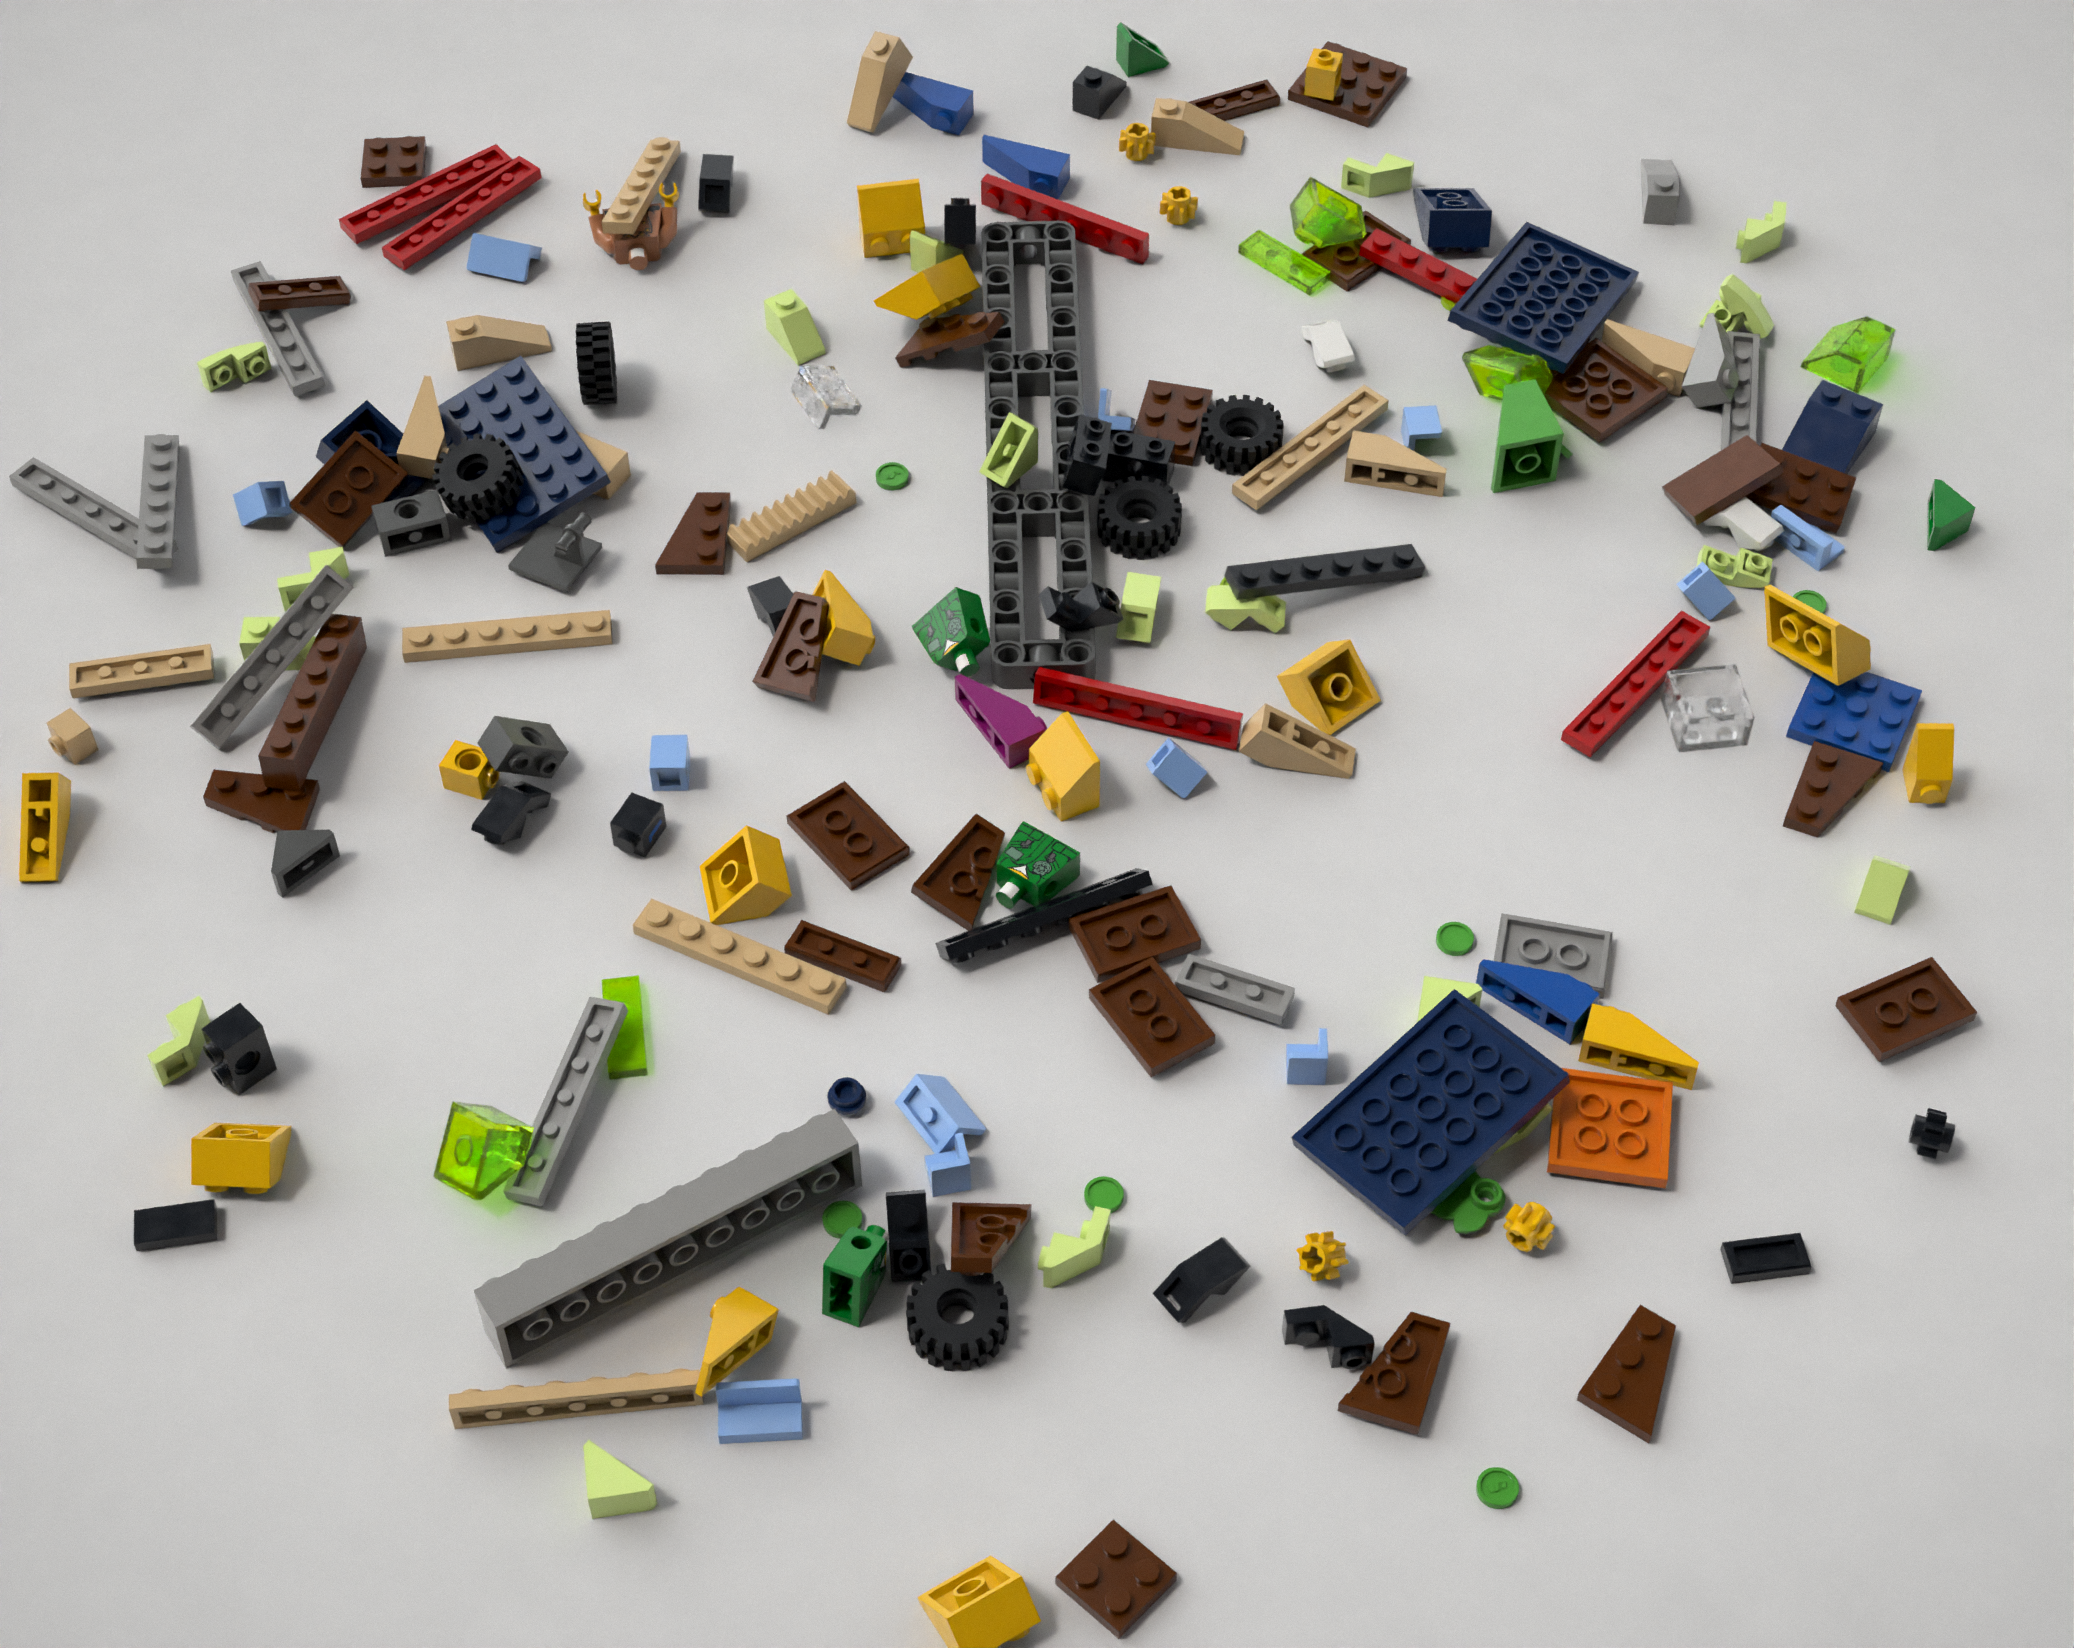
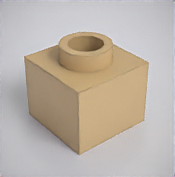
M71 708L47 722L51 734L48 742L59 757L65 755L76 765L99 750L91 727Z

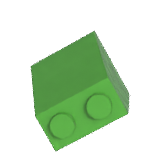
M1536 379L1504 385L1491 483L1493 493L1556 481L1564 433Z

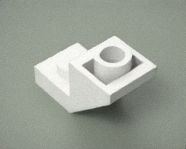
M1329 319L1301 326L1303 339L1312 342L1316 366L1327 368V372H1334L1345 369L1346 363L1355 361L1354 353L1340 321Z
M1743 497L1704 521L1705 526L1729 527L1739 549H1754L1755 551L1767 549L1774 543L1773 540L1784 531L1780 523L1747 497Z

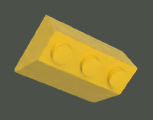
M960 254L922 270L873 301L877 307L916 320L926 315L931 320L972 300L973 296L971 293L981 286L963 254Z
M1770 584L1764 587L1767 646L1837 686L1871 669V647L1868 638Z

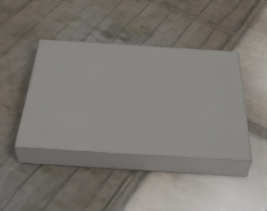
M1501 913L1494 961L1569 974L1578 981L1589 984L1593 990L1600 993L1599 998L1603 999L1613 932Z

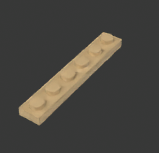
M665 137L649 141L603 218V233L634 234L658 193L660 184L664 182L681 153L680 141L669 140Z
M1366 385L1361 386L1233 483L1232 494L1255 510H1258L1352 437L1353 431H1361L1387 411L1389 400Z
M610 610L402 628V655L404 663L613 644Z
M652 898L632 925L634 934L828 1015L847 988L846 978Z
M680 1368L674 1369L669 1373L651 1375L647 1373H633L628 1377L610 1379L592 1377L586 1381L569 1383L550 1381L545 1385L528 1387L509 1385L503 1389L488 1391L468 1389L462 1393L449 1394V1412L454 1428L462 1429L704 1405L703 1396L701 1397L695 1393L700 1370L690 1371Z

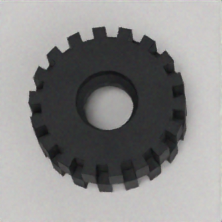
M610 321L577 323L576 356L583 405L617 403V376Z
M1231 395L1227 402L1223 398L1216 400V406L1210 404L1207 407V413L1204 412L1202 415L1200 451L1202 456L1205 455V461L1208 464L1214 462V469L1218 471L1226 468V474L1234 475V471H1241L1240 476H1244L1248 471H1251L1282 447L1284 423L1281 420V414L1279 410L1274 411V405L1270 402L1263 405L1262 398L1256 397L1255 401L1250 400V395H1243V399H1237L1236 395ZM1242 435L1250 437V439L1240 440L1233 437Z
M474 434L473 440L470 441L467 436L460 439L462 444L456 446L452 443L448 446L450 450L448 454L441 453L439 456L441 464L435 463L433 469L436 474L432 475L435 487L452 514L455 513L460 519L464 520L465 516H467L469 521H476L477 516H481L483 520L490 519L489 513L494 511L498 516L503 513L501 507L504 505L510 507L514 503L511 498L512 496L519 497L521 493L519 486L524 485L522 468L509 445H506L505 441L500 437L496 440L494 435L487 434L485 439H483L481 434ZM487 470L478 479L468 481L474 473Z
M1135 476L1128 477V482L1123 483L1121 479L1115 481V488L1110 485L1107 486L1105 494H1101L1099 497L1097 533L1099 538L1102 537V544L1105 547L1110 545V552L1114 554L1122 551V557L1130 559L1131 554L1137 555V560H1144V555L1149 554L1152 559L1158 557V551L1160 550L1164 554L1170 551V545H1176L1181 534L1182 503H1180V497L1178 493L1173 494V488L1169 484L1163 488V481L1156 479L1152 483L1149 482V477L1142 476V481H1136ZM1141 517L1146 518L1150 521L1144 523H1136L1130 521L1129 519Z
M945 1263L936 1266L937 1274L932 1275L929 1270L922 1274V1284L915 1281L911 1287L912 1296L908 1295L906 1317L910 1343L915 1345L916 1353L920 1358L928 1354V1364L934 1367L937 1366L939 1361L944 1362V1370L952 1372L954 1364H961L962 1371L971 1370L970 1363L974 1361L981 1367L987 1364L986 1354L995 1358L999 1353V1344L1004 1345L1007 1339L1009 1316L1007 1295H1004V1287L1000 1281L994 1283V1275L992 1273L967 1276L960 1272L947 1270ZM953 1305L969 1307L974 1313L972 1319L962 1324L948 1323L943 1320L941 1315L943 1310Z

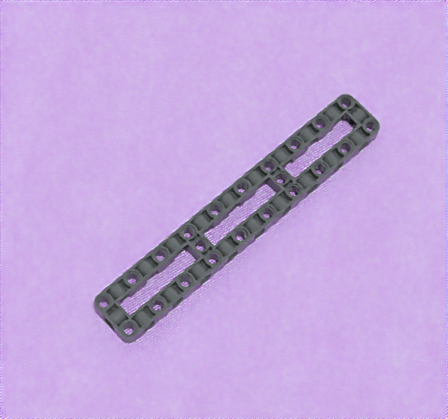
M1065 221L994 222L987 224L981 232L983 312H1000L1005 323L990 342L984 343L986 457L1008 413L1010 412L1018 416V397L1050 396L1053 489L1021 490L1020 478L1008 488H1005L987 477L991 678L993 683L1002 689H1034L1035 673L1039 667L1095 679L1096 675L1095 628L1070 632L1059 626V639L1025 640L1022 537H1055L1057 588L1059 592H1065L1073 598L1092 582L1088 495L1062 488L1068 443L1079 415H1084L1076 239L1074 227ZM1016 264H1041L1045 268L1048 350L1016 351L1014 266Z

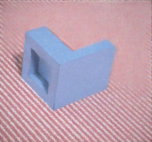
M1436 405L1404 407L1401 426L1404 446L1414 451L1416 439L1441 437L1442 429Z
M284 481L257 482L233 494L242 526L250 525L263 518L285 517L293 513L289 507L290 501Z
M1703 561L1677 583V586L1708 620L1713 619L1736 599Z
M688 735L652 736L649 770L653 791H689L690 749Z
M1169 737L1146 763V766L1154 776L1182 798H1186L1207 773L1199 761Z
M1319 1028L1317 1044L1286 1045L1287 1084L1325 1085L1328 1065L1327 1028Z
M963 1133L954 1134L955 1150L924 1156L933 1197L971 1190V1167Z

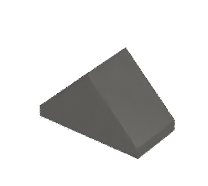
M329 829L277 831L271 873L278 895L283 898L340 857L332 831Z

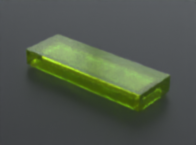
M1257 230L1239 244V254L1309 296L1330 280V271L1261 230Z
M639 975L601 980L603 999L624 1002L628 1009V1013L607 1058L609 1080L648 1075Z

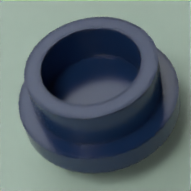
M850 1077L840 1078L833 1083L828 1091V1104L838 1114L851 1115L857 1113L866 1103V1091L857 1080Z

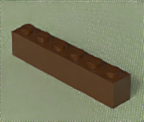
M331 614L321 626L258 755L265 787L300 791L367 649L362 617Z

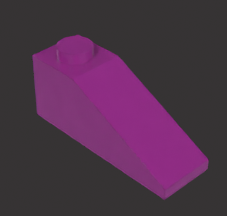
M962 674L955 676V700L1006 766L1010 769L1029 760V748L1047 730L1043 719L1039 716L1036 717L1027 705Z

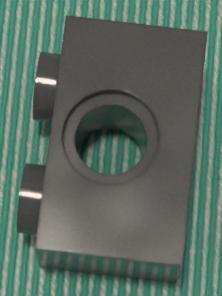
M437 490L371 506L385 557L451 541L447 518Z
M500 716L493 717L477 742L495 771L550 779L569 753L550 724Z

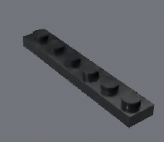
M1406 544L1227 566L1224 576L1236 600L1417 578L1422 577L1425 566L1413 545Z
M1135 868L935 944L941 958L949 961L953 960V963H961L975 957L974 951L987 947L988 951L996 950L1008 945V939L1019 934L1022 938L1034 936L1043 931L1041 927L1052 922L1055 925H1062L1068 923L1069 918L1075 917V914L1086 909H1088V912L1109 906L1108 901L1121 897L1122 900H1127L1142 895V888L1153 885L1148 870Z

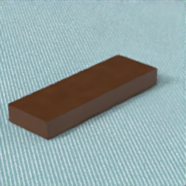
M1266 79L1189 101V103L1226 121L1280 105V96Z
M341 276L249 283L248 293L258 311L350 304L351 294Z
M804 920L800 921L784 946L785 954L884 993L902 965L901 957Z

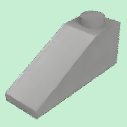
M1641 159L1643 224L1674 225L1679 201V178L1672 160Z
M1714 313L1707 315L1682 384V388L1696 408L1731 402L1739 381L1729 335Z

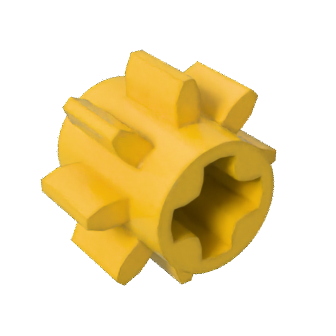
M1132 123L1127 126L1126 130L1120 131L1119 151H1126V157L1132 161H1142L1147 158L1148 154H1154L1156 133H1149V128L1145 124Z
M1172 187L1168 193H1162L1159 213L1161 215L1167 214V222L1173 225L1186 224L1189 219H1195L1198 197H1191V192L1186 187Z
M1528 1202L1524 1208L1515 1203L1505 1216L1507 1221L1503 1228L1508 1230L1506 1238L1515 1248L1521 1251H1531L1535 1245L1544 1250L1553 1237L1551 1233L1555 1225L1551 1224L1552 1216L1544 1206L1536 1202Z
M1333 1231L1322 1232L1320 1235L1317 1232L1305 1235L1308 1244L1296 1250L1299 1253L1301 1264L1299 1269L1312 1273L1311 1280L1314 1282L1324 1278L1327 1280L1339 1278L1340 1274L1337 1268L1349 1263L1346 1259L1344 1248L1346 1243H1340L1338 1240L1333 1239Z

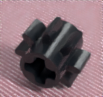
M1928 1108L1926 1117L1915 1114L1908 1143L1918 1145L1917 1155L1936 1159L1938 1151L1949 1152L1955 1132V1124L1946 1122V1112Z

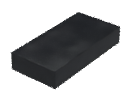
M214 1199L134 1210V1246L136 1251L217 1240V1205Z
M1801 1233L1722 1242L1720 1248L1731 1284L1807 1275L1812 1267Z

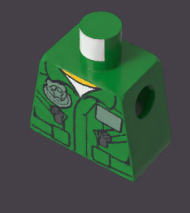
M955 587L912 625L913 631L936 665L953 671H959L960 674L966 677L972 676L979 671L980 666L976 656L989 646L990 636L982 602L978 594Z
M1023 821L996 865L997 884L1001 887L996 893L998 902L1004 907L1011 909L1020 899L1033 906L1051 900L1080 876V852Z
M870 1225L866 1231L856 1227L848 1228L823 1264V1315L856 1327L861 1325L886 1273V1253L889 1235L882 1227ZM851 1279H853V1285H852V1287H851V1285H850V1280H851Z

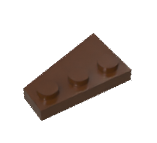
M977 312L961 316L960 314H954L949 317H935L931 320L928 317L919 324L918 330L897 354L895 359L900 368L911 365V360L919 356H923L925 360L936 358L938 353L950 347L957 352L990 342L1005 322L1000 312Z
M952 1202L951 1272H960L967 1276L992 1273L1030 1221L1032 1204Z
M1640 1304L1579 1391L1577 1401L1649 1444L1676 1325Z
M1410 1312L1386 1342L1380 1355L1360 1375L1359 1381L1350 1393H1346L1338 1403V1411L1418 1435L1451 1323Z

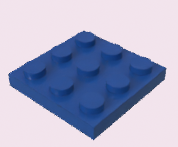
M1813 672L1788 727L1786 737L1810 746L1816 741L1883 762L1882 770L1889 772L1920 700L1922 690L1869 672H1865L1837 686Z

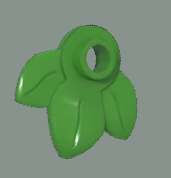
M1475 1171L1431 1213L1441 1219L1454 1220L1453 1225L1456 1233H1473L1484 1227L1488 1217L1495 1216L1502 1211L1506 1197L1498 1182L1489 1178H1481ZM1480 1198H1488L1491 1201L1485 1202L1480 1200Z

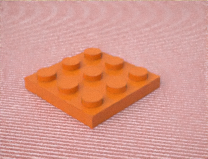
M1562 1068L1569 1074L1570 1083L1552 1099L1553 1110L1551 1111L1547 1172L1666 1188L1669 1167L1673 1082Z

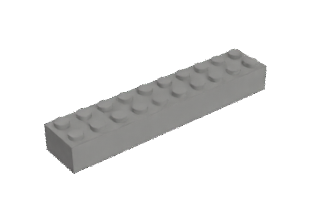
M835 1109L823 1115H816L810 1118L804 1125L790 1132H782L776 1135L770 1142L754 1150H746L739 1154L736 1159L720 1167L710 1168L700 1177L684 1185L674 1186L664 1195L648 1203L636 1205L628 1213L615 1220L603 1222L597 1225L591 1232L575 1240H567L561 1243L555 1250L539 1258L529 1259L522 1263L519 1268L501 1277L487 1280L481 1287L474 1290L485 1333L507 1369L862 1186L858 1141Z

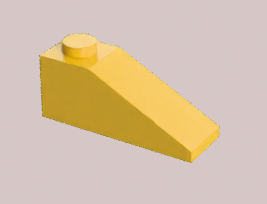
M824 570L812 594L823 597L829 603L822 654L860 666L865 655H869L875 645V635L872 632L870 619L831 571Z
M59 772L22 773L20 882L58 881L70 820L71 780Z
M1592 1003L1578 1059L1579 1062L1646 1079L1673 1082V1086L1692 1090L1699 1065L1697 1060L1633 1014L1618 1010L1615 1007Z
M740 1286L726 1297L721 1296L717 1299L710 1312L712 1323L695 1390L697 1395L704 1396L716 1386V1383L725 1379L771 1341L779 1311L778 1308Z

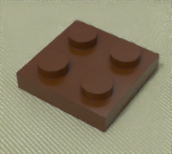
M425 136L364 139L360 178L362 188L409 186L423 179L427 149Z
M1113 1519L1055 1577V1585L1114 1636L1120 1639L1176 1582L1177 1573Z

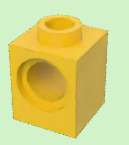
M1313 49L1306 66L1304 95L1334 100L1341 83L1343 53L1332 52L1327 49Z
M458 740L454 741L439 764L444 789L483 800L490 788L495 787L499 779L500 772L495 771L480 747Z

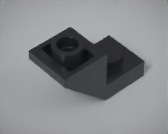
M703 154L699 179V211L730 213L734 156Z
M780 576L747 587L758 620L766 617L773 637L793 596V593Z
M1090 582L1073 598L1069 594L1061 593L1049 586L1039 594L1047 620L1070 632L1117 624L1123 620L1119 607L1120 600L1115 592L1109 588L1104 589L1093 582Z
M524 781L502 785L475 819L471 830L484 835L485 841L497 845H503L506 841L519 839L522 836L527 813H532L535 809L548 807L551 793Z
M925 1190L886 1192L892 1282L922 1280V1274L928 1270L931 1272Z
M1221 1237L1178 1264L1152 1294L1178 1323H1185L1211 1294L1225 1295L1251 1266L1226 1238Z
M1320 1305L1284 1310L1282 1334L1285 1345L1297 1343L1298 1345L1306 1346L1320 1340H1325L1331 1368L1344 1367L1346 1369H1356L1365 1364L1372 1363L1375 1343L1373 1335L1327 1306Z

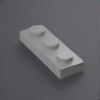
M1188 954L1175 981L1176 987L1183 994L1282 1025L1295 994L1294 987Z

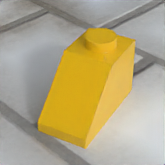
M1953 723L1916 724L1902 768L1909 803H1945L1953 781Z

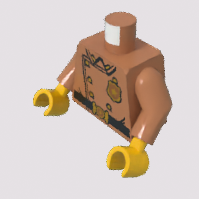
M674 183V192L670 195L664 194V184H660L659 193L665 202V207H662L661 203L651 204L634 234L603 233L602 220L609 209H602L603 214H600L599 208L602 198L598 190H595L597 199L595 203L588 202L584 192L583 207L590 211L591 216L588 219L595 243L606 253L613 254L616 263L620 265L629 264L634 270H643L647 267L649 261H658L661 258L662 249L667 248L677 234V208L674 207V202L679 198V191L676 184Z

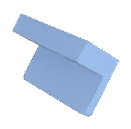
M473 233L467 270L525 282L527 280L530 259L540 260L542 247Z
M1101 388L1098 419L1112 423L1111 430L1133 432L1135 419L1132 417L1110 416L1112 391L1107 388Z
M1780 505L1772 511L1771 517L1780 523L1784 529L1774 540L1815 570H1821L1843 553L1844 546L1817 526L1806 523L1784 506Z
M916 1074L895 1100V1104L935 1154L948 1152L954 1148V1134L982 1135L986 1130L985 1126L949 1081L942 1076Z
M799 1379L716 1383L719 1444L803 1440L802 1397Z

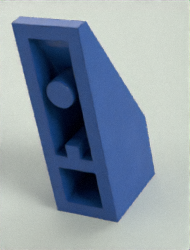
M905 72L892 96L931 128L958 136L974 115L973 90Z
M988 135L982 137L983 163L1012 183L1059 200L1070 179V154Z
M1486 959L1479 963L1476 984L1483 989L1482 991L1569 1045L1587 1026L1592 1003L1598 1005L1600 993L1593 990L1589 984L1578 981L1569 974Z

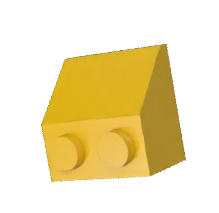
M919 178L857 186L859 232L864 258L910 253L911 231L925 234Z
M1350 639L1327 642L1277 676L1291 706L1320 731L1328 735L1333 734L1381 701Z
M1069 712L1061 713L1029 748V764L1026 765V772L1030 782L1033 785L1037 784L1042 791V798L1047 809H1053L1059 820L1064 821L1099 807L1100 760Z
M747 825L699 866L710 923L715 925L769 916L792 896L780 839Z
M213 1123L191 1138V1185L204 1186V1190L208 1192H223L229 1190V1187H243V1192L250 1194L267 1192L268 1188H271L281 1180L291 1137V1126Z
M991 1555L917 1597L923 1610L948 1648H996L1007 1641H1016L1023 1638L1030 1632L1031 1627L1041 1622L1022 1576Z

